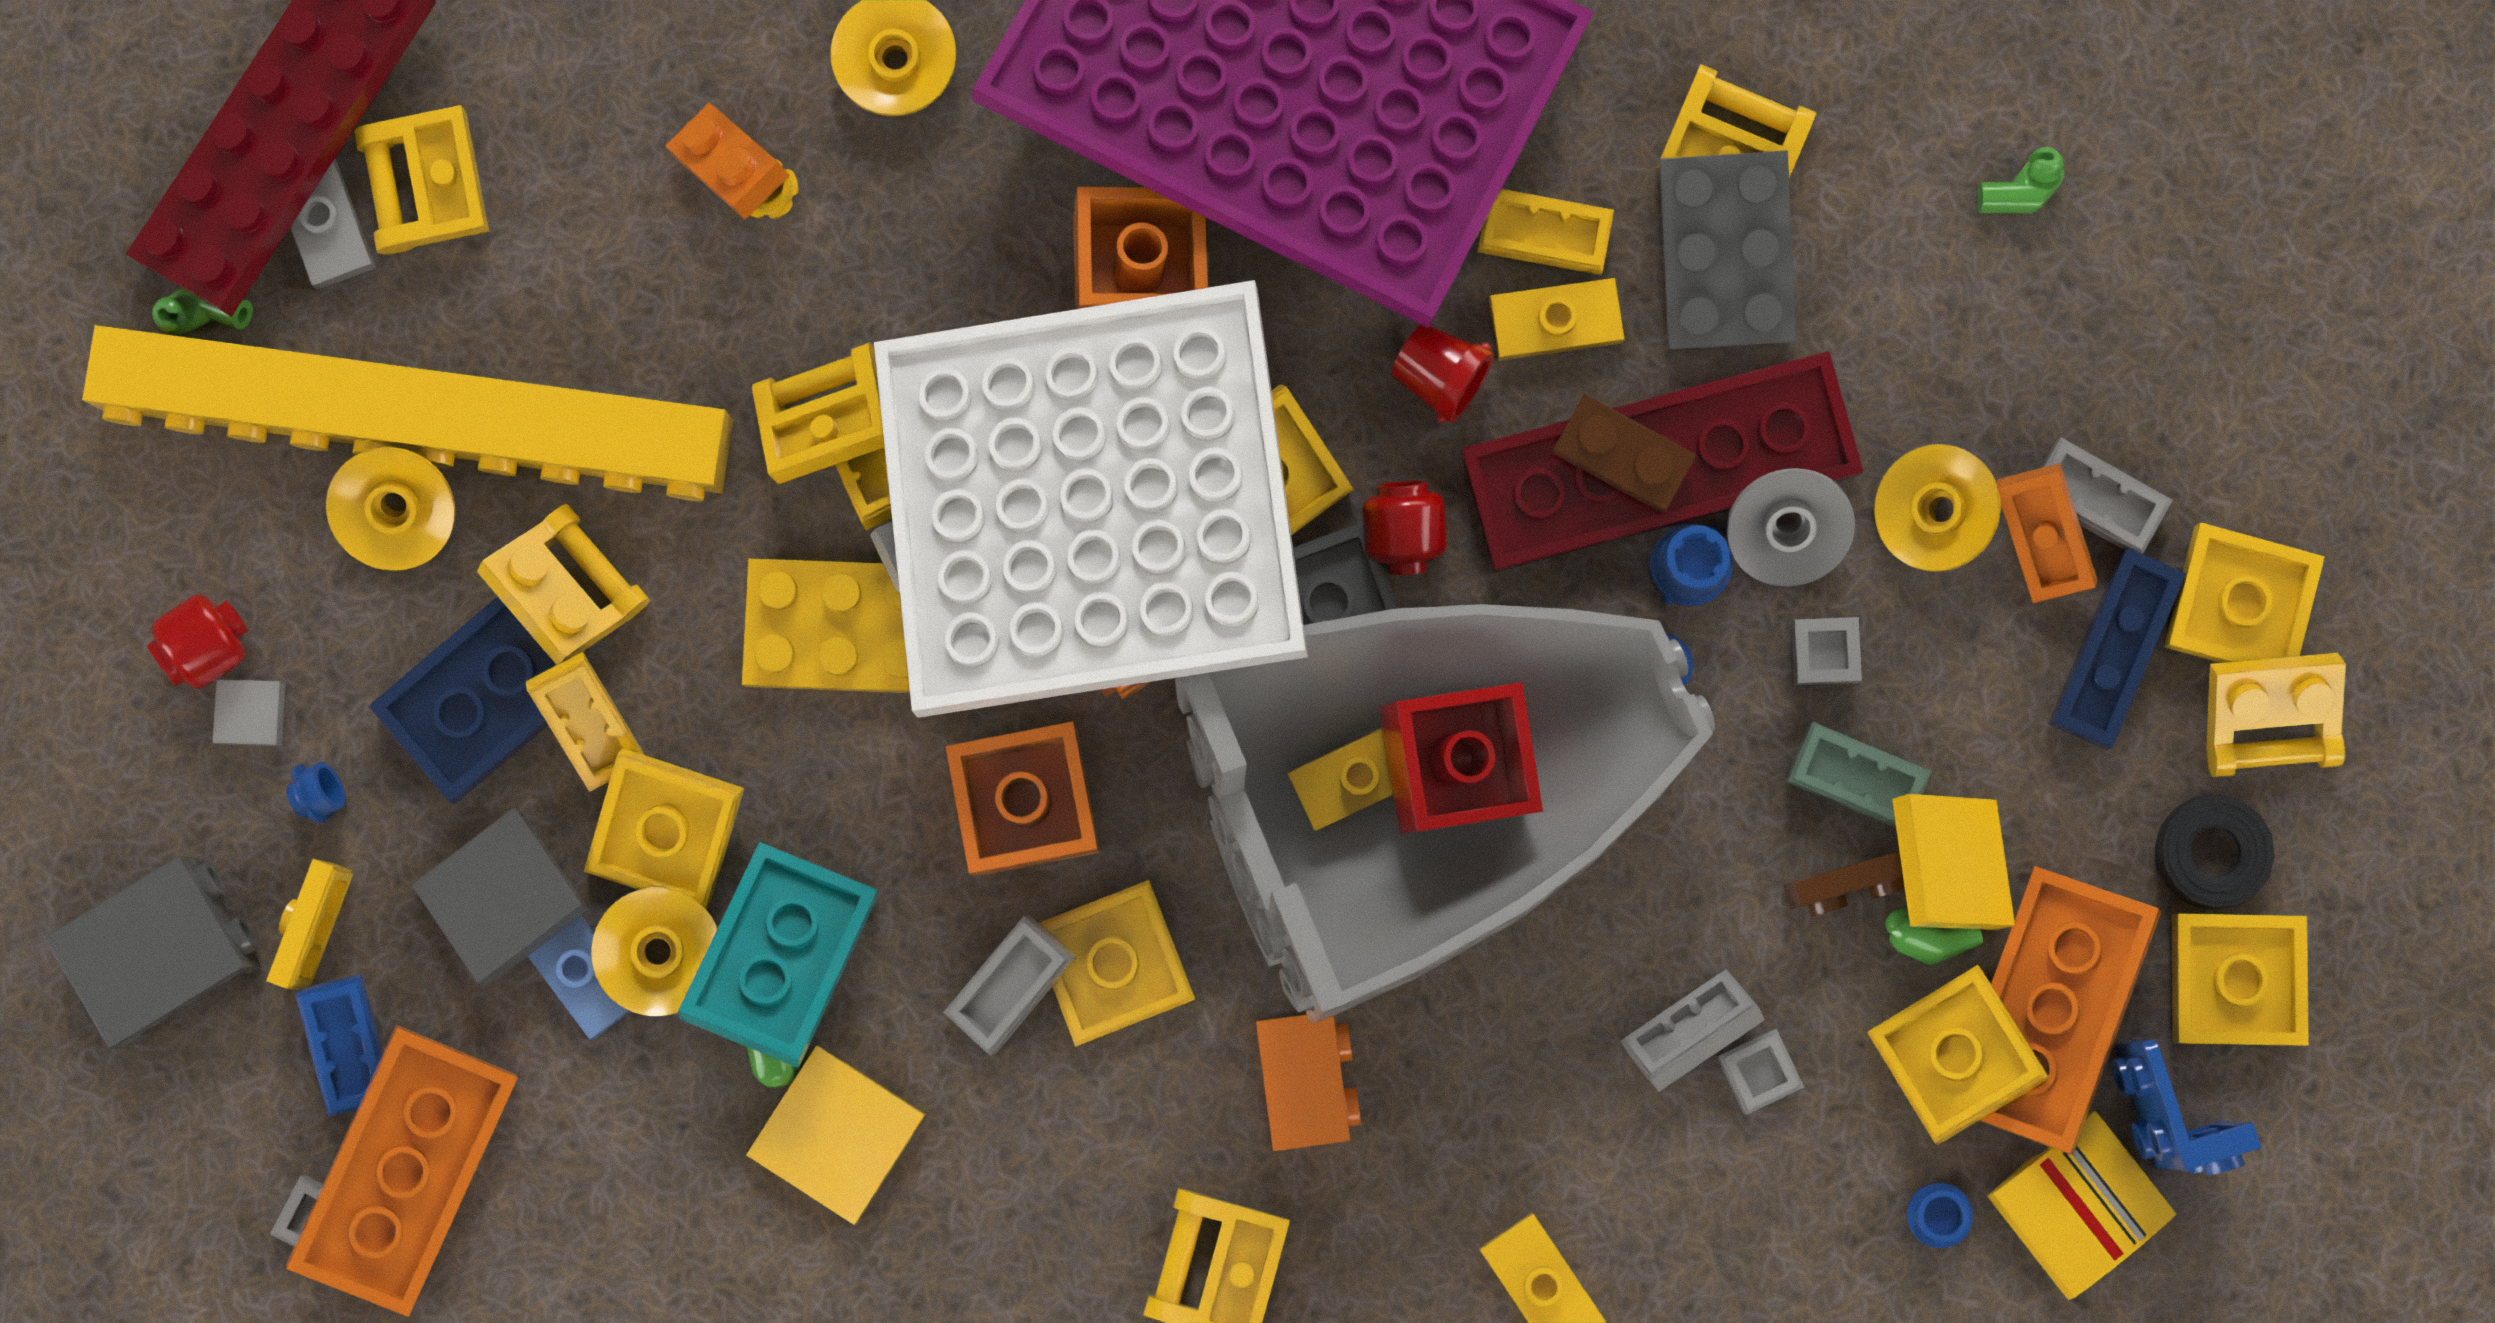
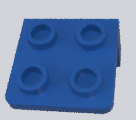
M2155 1039L2128 1040L2115 1045L2119 1058L2111 1061L2113 1077L2123 1097L2131 1096L2139 1119V1121L2131 1123L2133 1139L2141 1157L2144 1160L2151 1158L2154 1168L2188 1170L2189 1174L2205 1171L2206 1175H2214L2244 1166L2242 1154L2261 1148L2253 1122L2218 1121L2186 1131L2160 1048Z

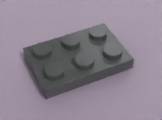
M1788 151L1659 159L1668 349L1797 342Z

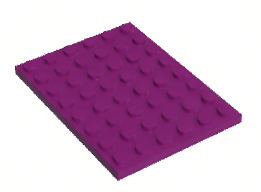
M1025 0L973 87L972 101L1430 328L1584 35L1594 12L1570 0Z

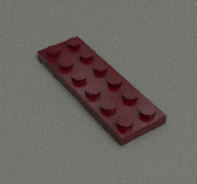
M292 0L126 252V255L232 317L435 6L436 1Z
M1829 351L1612 408L1696 454L1693 463L1664 514L1553 454L1552 451L1569 420L1464 447L1460 452L1494 573L1729 511L1737 497L1748 485L1774 471L1791 468L1807 469L1821 473L1834 482L1857 477L1864 472Z

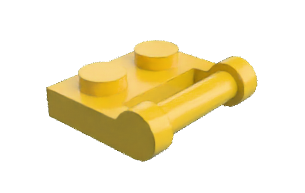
M1700 64L1660 159L1788 151L1790 178L1817 112L1800 105L1797 110H1793L1716 77L1718 71ZM1705 101L1785 133L1782 146L1701 113Z
M461 105L366 124L354 130L357 150L365 153L379 227V230L373 233L378 254L391 255L409 251L417 246L489 232L467 112ZM404 143L419 220L404 224L389 150L394 145Z
M871 342L852 348L851 356L778 382L771 377L752 384V393L767 471L777 484L885 447L875 348ZM857 381V385L785 410V405Z
M568 504L560 506L540 524L482 560L477 570V573L556 665L597 643L631 620L650 602V598L637 584L630 586L583 532L578 526L581 518ZM559 542L608 598L611 604L600 610L548 548Z
M2338 653L2210 664L2206 751L2211 776H2233L2236 769L2311 762H2317L2321 768L2342 766L2345 759L2342 722L2346 663ZM2315 724L2314 737L2233 744L2234 731Z
M1178 1188L1173 1208L1178 1209V1214L1156 1294L1155 1296L1148 1295L1143 1315L1166 1323H1262L1290 1219ZM1203 1217L1220 1221L1222 1225L1199 1309L1181 1304L1180 1301Z

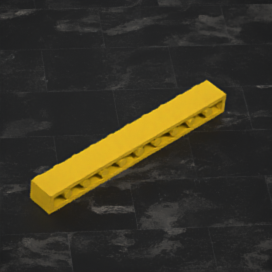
M97 325L94 327L82 397L83 401L103 411V420L117 424L141 426L142 417L147 416L166 419L164 426L166 429L189 434H203L206 424L228 427V437L249 442L265 443L267 433L291 436L290 445L316 451H328L330 441L353 444L352 453L356 455L372 448L396 447L415 452L430 461L435 467L453 468L455 458L479 461V471L502 476H516L517 466L542 469L541 479L562 484L577 485L579 484L580 475L604 478L603 487L611 490L641 493L643 483L667 486V496L688 501H704L705 491L723 494L734 421L725 409Z

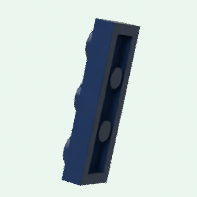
M2129 548L2120 552L2048 725L2105 750L2113 748L2186 573Z

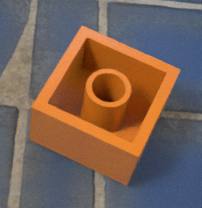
M1077 187L1073 218L1075 309L1208 288L1206 217L1146 187Z
M1073 721L945 746L970 875L977 877L1101 853L1078 731Z

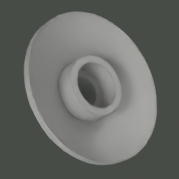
M1799 468L1783 469L1758 478L1740 493L1729 512L1726 528L1727 540L1735 561L1751 577L1775 586H1798L1820 579L1831 572L1843 560L1854 538L1855 517L1847 495L1832 479L1812 470ZM1789 512L1798 513L1796 520L1790 524H1780L1776 521L1783 514Z

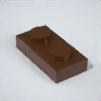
M1583 394L1552 451L1558 457L1663 514L1696 457L1695 453L1586 394Z
M1899 851L1784 884L1790 908L1794 909L1808 905L1811 917L1847 907L1848 903L1845 894L1869 887L1873 899L1905 890Z

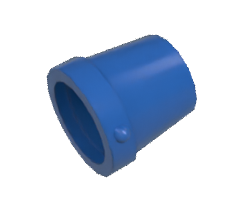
M1682 524L1670 529L1655 543L1649 558V575L1655 589L1663 596L1662 601L1666 605L1675 603L1680 606H1700L1714 600L1726 588L1732 574V555L1726 540L1719 534V530L1715 526Z

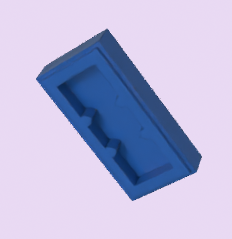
M362 974L301 988L295 993L328 1117L358 1109L383 1055Z

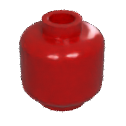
M1409 480L1377 485V494L1372 495L1364 502L1362 513L1366 554L1370 559L1378 563L1388 564L1389 574L1414 575L1427 572L1426 561L1440 557L1447 549L1445 502L1440 494L1428 490V483L1426 481Z
M196 594L155 620L151 628L154 640L146 646L176 687L185 681L189 686L201 689L244 660L245 648L239 637L247 633L249 629L228 600L216 606L209 597L203 594Z

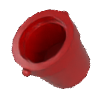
M1420 324L1402 347L1393 365L1391 377L1435 409L1434 413L1437 414L1436 420L1439 423H1444L1446 420L1454 423L1465 412L1482 386L1491 368L1494 353L1490 351L1491 346L1487 342L1481 345L1478 343L1470 344L1433 326L1427 328Z

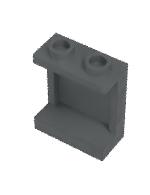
M178 856L45 937L47 944L109 1049L130 1048L150 1035L148 1029L233 977L239 974H250L260 967L252 953L259 949L257 939L241 917L237 916L232 919L220 899V897L227 893L225 885L216 870L208 862L205 861L200 864L196 858Z

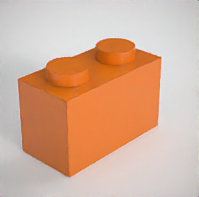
M1307 1014L1256 1021L1273 1151L1351 1141L1349 1127L1361 1125L1356 1087H1343L1340 1062L1352 1061L1347 1022L1335 1024L1333 1016L1316 1023H1311L1308 1020Z

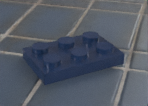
M497 596L368 707L450 803L456 804L548 726L527 691L526 681L556 666V664Z

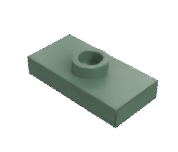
M1811 722L1801 742L1786 783L1896 828L1892 799L1906 794L1922 795L1932 771L1815 722Z

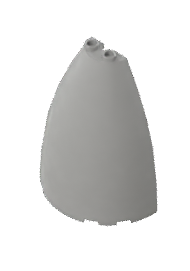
M1477 604L1384 610L1304 625L1308 654L1306 658L1175 678L1178 705L1181 712L1185 714L1193 711V714L1187 716V726L1191 739L1186 740L1198 785L1202 789L1211 786L1214 795L1208 796V805L1212 820L1209 822L1230 881L1267 964L1270 967L1282 963L1284 968L1279 970V976L1283 991L1298 1012L1306 1010L1308 1020L1311 1023L1333 1017L1408 983L1522 919L1592 865L1660 798L1712 737L1715 730L1714 717L1706 699L1702 695L1696 697L1695 694L1690 695L1682 683L1681 677L1688 674V664L1682 647L1677 640H1668L1659 620L1574 609ZM1523 682L1543 812L1400 834L1394 796L1391 795L1324 828L1314 831L1287 772L1381 728L1382 721L1379 706L1396 701Z

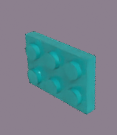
M759 842L678 1010L679 1019L799 1068L875 905L878 890Z

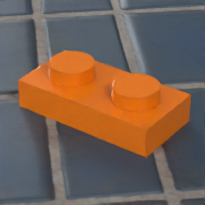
M710 102L665 145L681 164L744 220L790 176L776 159Z
M2057 463L1998 479L1997 489L2000 494L2001 507L2032 602L2036 603L2096 588L2097 576L2061 464Z

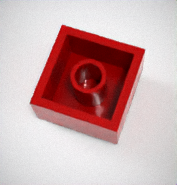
M1523 682L1408 699L1379 706L1400 834L1543 812Z

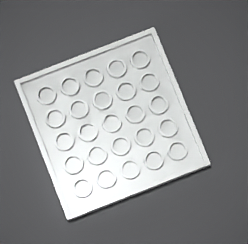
M1255 280L874 342L912 712L917 718L1308 657L1260 303Z

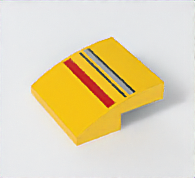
M2096 1111L2088 1114L2073 1156L2048 1147L2041 1154L2025 1161L1987 1196L2068 1300L2077 1297L2109 1273L2177 1215Z

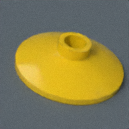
M861 0L846 12L837 25L832 38L830 57L833 73L839 86L855 104L875 114L903 116L926 108L941 96L952 79L956 66L957 50L949 23L943 14L926 0ZM900 50L906 53V64L900 69L888 68L884 61L889 52Z
M1931 444L1909 451L1895 461L1888 469L1876 493L1874 505L1875 523L1883 543L1900 561L1920 570L1941 572L1953 570L1969 563L1988 546L1998 527L2001 499L1995 478L1978 457L1956 446ZM1949 499L1953 504V513L1948 520L1939 522L1935 516V507L1941 500Z
M378 447L358 453L340 467L327 491L326 515L334 537L352 557L374 568L400 571L415 568L428 562L442 550L454 527L455 501L447 480L430 461L406 449ZM396 493L402 496L406 502V509L402 511L392 510L385 502V495Z
M651 887L631 892L609 907L595 929L591 946V958L596 978L604 992L615 1003L633 1013L645 1016H667L678 1013L718 929L717 925L702 904L681 891L665 887ZM656 939L664 940L670 947L668 960L659 965L651 963L646 957L647 945Z

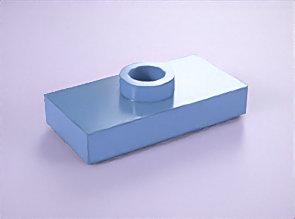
M581 915L532 952L528 958L589 1040H594L631 1011L615 1003L600 986L593 970L591 958L594 931Z

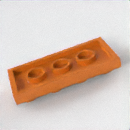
M2034 866L2015 917V926L2011 928L1991 985L2050 1078L1979 1121L2073 1156L2160 918L2161 911L2159 908Z
M396 1025L286 1263V1269L409 1317L518 1079L517 1075Z

